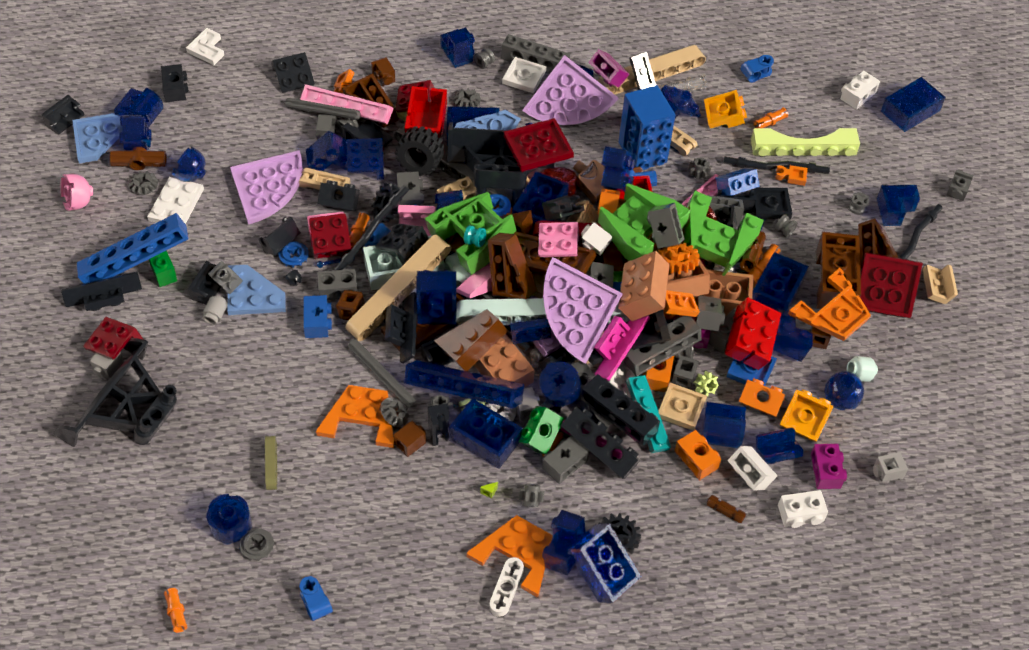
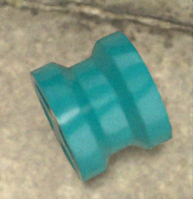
M469 225L464 233L465 244H475L476 247H482L486 240V229H476L474 226Z

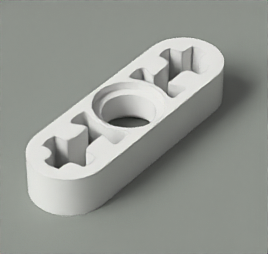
M509 558L504 564L490 600V611L495 616H504L509 611L523 574L524 565L519 558ZM517 565V569H515L513 577H511V567ZM508 582L512 584L513 588L510 591H503L500 586ZM502 596L504 597L503 607L497 609L496 604L499 603Z

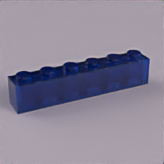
M419 360L406 364L404 384L512 409L522 404L525 385Z

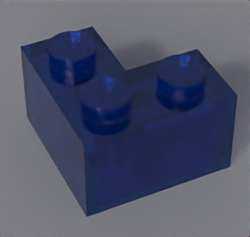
M466 27L440 35V47L455 68L473 62V55L475 54L473 43L475 39Z
M331 131L325 133L306 149L307 166L314 170L324 171L331 164L347 170L358 161L356 145Z
M605 146L601 163L605 167L601 183L604 189L625 192L626 184H630L631 178L629 174L630 170L634 168L635 160L627 150Z
M881 185L877 196V203L883 226H901L906 212H915L920 200L917 185Z
M778 308L777 311L781 313L773 350L802 362L813 347V334L795 327L796 318L788 314L789 311Z
M561 510L558 516L552 520L553 540L549 546L544 548L542 557L544 558L545 568L568 576L587 548L585 517Z

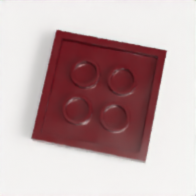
M555 118L504 131V138L521 172L574 158V152Z
M865 252L860 275V298L868 311L911 318L923 263Z

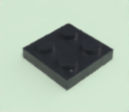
M788 188L752 189L754 191L753 196L756 199L754 205L756 217L760 219H780L783 215H787L789 219L792 218Z

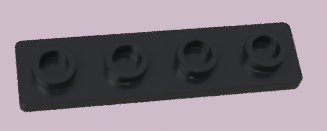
M132 272L61 290L66 307L84 304L86 311H97L102 307L120 305L125 302L123 294L141 290L142 286L138 272Z
M416 292L411 293L402 301V309L391 304L387 307L385 340L400 346V363L402 364L412 359L416 354L418 294Z

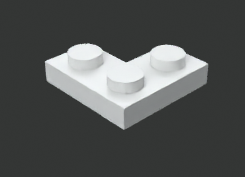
M206 28L186 47L187 53L215 65L224 56V51L214 46L221 39L220 34Z

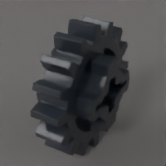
M384 183V187L380 186V190L376 191V198H373L374 203L371 205L374 208L372 210L374 218L389 202L388 199L400 190V187L392 183ZM398 206L394 207L381 222L385 223L389 222L390 219L393 220L394 214H398Z
M611 513L609 519L603 517L602 523L599 522L595 532L597 537L596 544H601V551L607 550V556L614 553L615 558H618L619 554H622L625 558L627 552L633 554L634 548L638 549L639 541L641 540V534H639L640 527H635V520L629 521V515L622 518L621 513L618 514V517H614Z

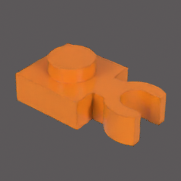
M351 69L338 75L333 92L344 94L342 88L353 82L354 72Z
M790 165L789 169H786L784 166H777L776 172L780 173H776L775 179H788L787 183L805 186L807 168Z

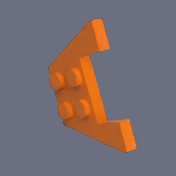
M839 268L827 279V282L840 292L834 299L817 313L801 300L789 310L788 314L845 341L869 320L871 314L859 295L857 296L853 291L850 281H847L844 277L843 270Z
M348 385L317 428V436L335 438L339 421L379 427L376 445L394 448L392 425L383 418L380 411L382 401L388 398V391Z
M516 515L467 552V558L481 566L485 564L493 550H497L509 558H519L523 565L531 570L521 584V588L538 597L553 535Z

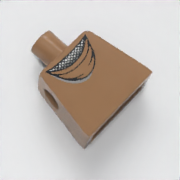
M579 160L573 167L579 173L576 179L577 186L593 204L600 198L602 188L609 189L613 184V178L618 176L616 172L596 160H592L588 166Z

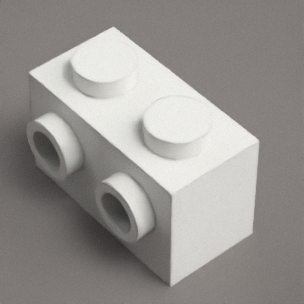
M863 71L859 75H855L849 84L846 83L842 87L840 99L857 110L877 92L880 81Z
M593 223L591 226L588 224L581 233L583 247L595 250L598 255H601L612 241V236L596 223Z
M740 446L728 459L733 469L741 475L747 485L753 490H765L777 477V474L751 446Z
M821 490L783 495L778 503L784 527L791 526L792 528H797L809 523L818 525L825 520L828 514Z

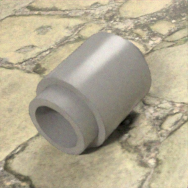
M221 296L210 297L202 313V319L211 325H216L217 322H220L228 306L225 302L226 300Z

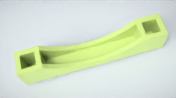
M754 128L751 137L753 155L851 156L857 155L860 146L857 128H839L827 136L811 139L786 136L771 128Z

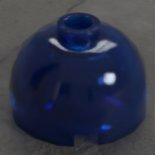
M191 146V149L187 148L178 159V168H173L172 176L183 182H195L198 178L201 180L206 174L204 169L206 166L205 157L199 150Z
M849 371L833 374L828 379L824 388L826 400L830 401V405L839 410L855 409L858 407L865 392L861 379Z

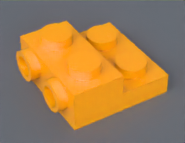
M737 90L704 99L710 129L727 124L728 128L745 124L744 119L747 118L745 108L742 109V106L745 104L743 96H739Z
M796 389L780 426L817 443L833 406L830 405V401L824 398L817 399L813 397L809 391L803 389L799 391Z

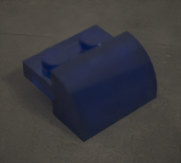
M131 88L115 107L114 112L115 115L131 119V125L148 129L164 106L161 98L151 89L145 88L142 92Z
M706 402L702 435L706 438L708 444L739 449L744 440L746 407Z

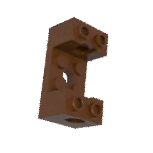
M822 232L816 249V264L821 265V282L816 293L817 309H822L840 293L827 282L828 277L839 268L843 270L846 280L852 284L855 294L859 295V297L861 296L859 235Z

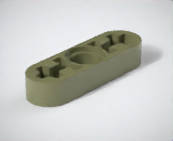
M276 435L265 436L266 490H277Z

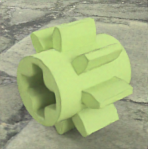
M705 371L704 375L698 373V377L693 382L697 387L695 391L707 395V397L709 393L715 394L719 386L716 381L718 377L708 371Z

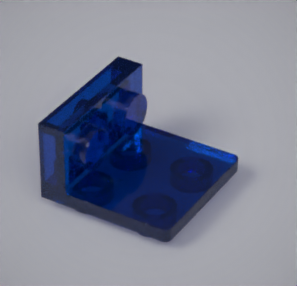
M666 85L661 89V92L676 114L675 119L680 113L695 117L702 115L699 111V106L694 102L692 94L688 90H681Z
M382 138L347 139L348 173L373 172V174H377V180H384Z
M547 318L510 324L513 344L551 338V327Z

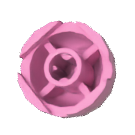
M64 174V177L61 178L60 191L61 197H65L67 202H63L65 209L73 211L85 207L90 201V196H93L92 186L89 185L84 177L78 174Z

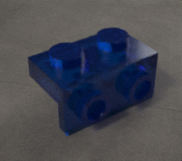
M793 427L756 436V452L767 464L803 457V449L795 440V429Z

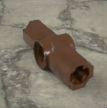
M134 147L131 151H110L111 166H130L133 170H144L145 167H165L167 164L166 151H147L143 147Z
M760 231L751 247L742 256L740 261L741 269L747 272L754 271L758 261L764 257L762 252L766 239L764 232Z

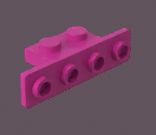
M649 315L634 321L629 320L627 324L621 317L614 316L594 347L604 358L595 372V376L598 374L608 381L612 378L649 321Z

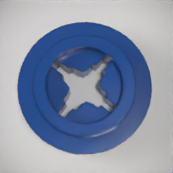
M500 194L490 195L493 207L499 204V208L492 209L498 216L510 213L511 203L507 197Z
M290 242L279 252L280 261L285 266L291 265L293 268L295 265L301 266L303 262H307L309 256L308 248L300 242ZM295 253H297V256L291 258V254L294 255Z

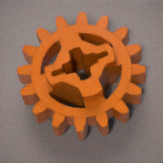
M686 243L663 247L662 250H658V253L669 263L671 274L674 272L681 274V271L688 273L689 269L694 271L695 267L699 265L700 254L698 249H693V245L686 246Z

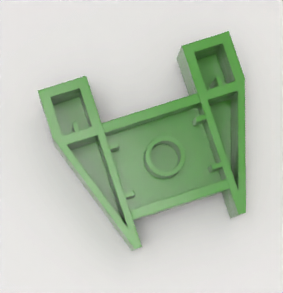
M628 183L626 184L624 195L626 202L613 214L601 206L598 223L612 236L613 243L624 258L632 261L653 252L654 243L647 239L653 233L652 226L648 223L647 219L649 210L656 206L675 203L682 229L688 224L690 210L674 199Z
M695 190L686 207L690 210L688 224L683 228L684 243H686V246L693 245V249H698L700 257L723 266L722 276H725L756 240L764 220L746 213L736 230L706 217L712 197Z
M489 192L440 208L425 218L429 233L432 236L438 235L443 240H446L456 232L464 239L465 230L469 225L474 226L476 229H486V240L482 247H476L475 244H464L456 250L460 265L470 275H473L490 262L488 240L499 232L509 234L516 232L512 214L502 219L492 210L493 205Z

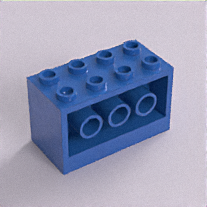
M658 85L626 93L624 96L618 142L632 167H641L642 170L657 165L661 166L668 161L676 114Z

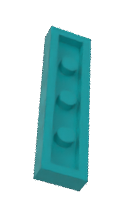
M646 376L628 378L625 382L631 399L640 403L642 408L649 413H653L660 420L658 432L647 442L650 452L657 453L669 450L671 445Z

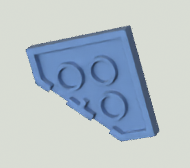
M503 110L491 115L459 122L455 128L512 130L517 128L521 118L507 110Z
M126 111L72 120L79 164L97 161L129 129Z
M248 265L228 266L243 280L231 294H228V315L286 312V295L284 291Z

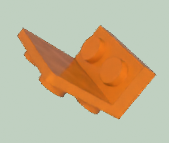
M666 290L665 307L663 309L665 319L672 320L676 315L696 317L700 313L691 293Z

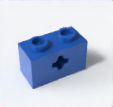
M743 168L715 177L717 189L722 190L721 195L732 196L760 187L757 169Z
M327 295L304 296L305 338L328 337V330H332V319L328 318V314H332V306L327 301Z

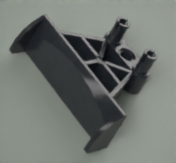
M449 122L447 163H462L473 172V185L476 187L475 196L486 193L487 188L512 189L511 203L516 205V198H518V205H521L523 203V190L526 188L527 175L534 169L521 172L504 138V131L508 130L454 128L453 122ZM555 163L548 164V165L541 166V167H537V168H550V169H554Z
M130 338L124 349L130 352L131 355L101 389L76 426H59L53 434L72 447H75L79 432L85 425L131 432L137 444H148L172 413L177 401L175 395L177 392L176 387L166 385L163 391L160 392L139 361V359L143 360L145 357L148 341ZM132 366L140 379L129 394H127L116 385ZM143 386L148 390L145 393H138ZM109 395L121 402L111 417L94 414ZM152 403L139 422H137L133 404ZM126 409L128 420L118 419ZM157 415L160 419L153 420L150 416Z

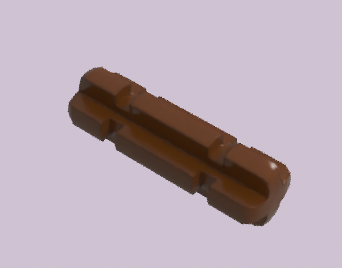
M714 495L708 498L707 506L713 509L714 507L717 508L716 511L729 518L733 517L734 521L738 523L744 521L746 517L744 511L736 510L735 506L724 500L719 501V498Z

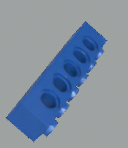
M175 213L77 262L78 278L83 284L114 277L188 240L187 226L180 216Z

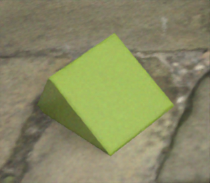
M498 482L481 486L480 494L492 499L498 488Z

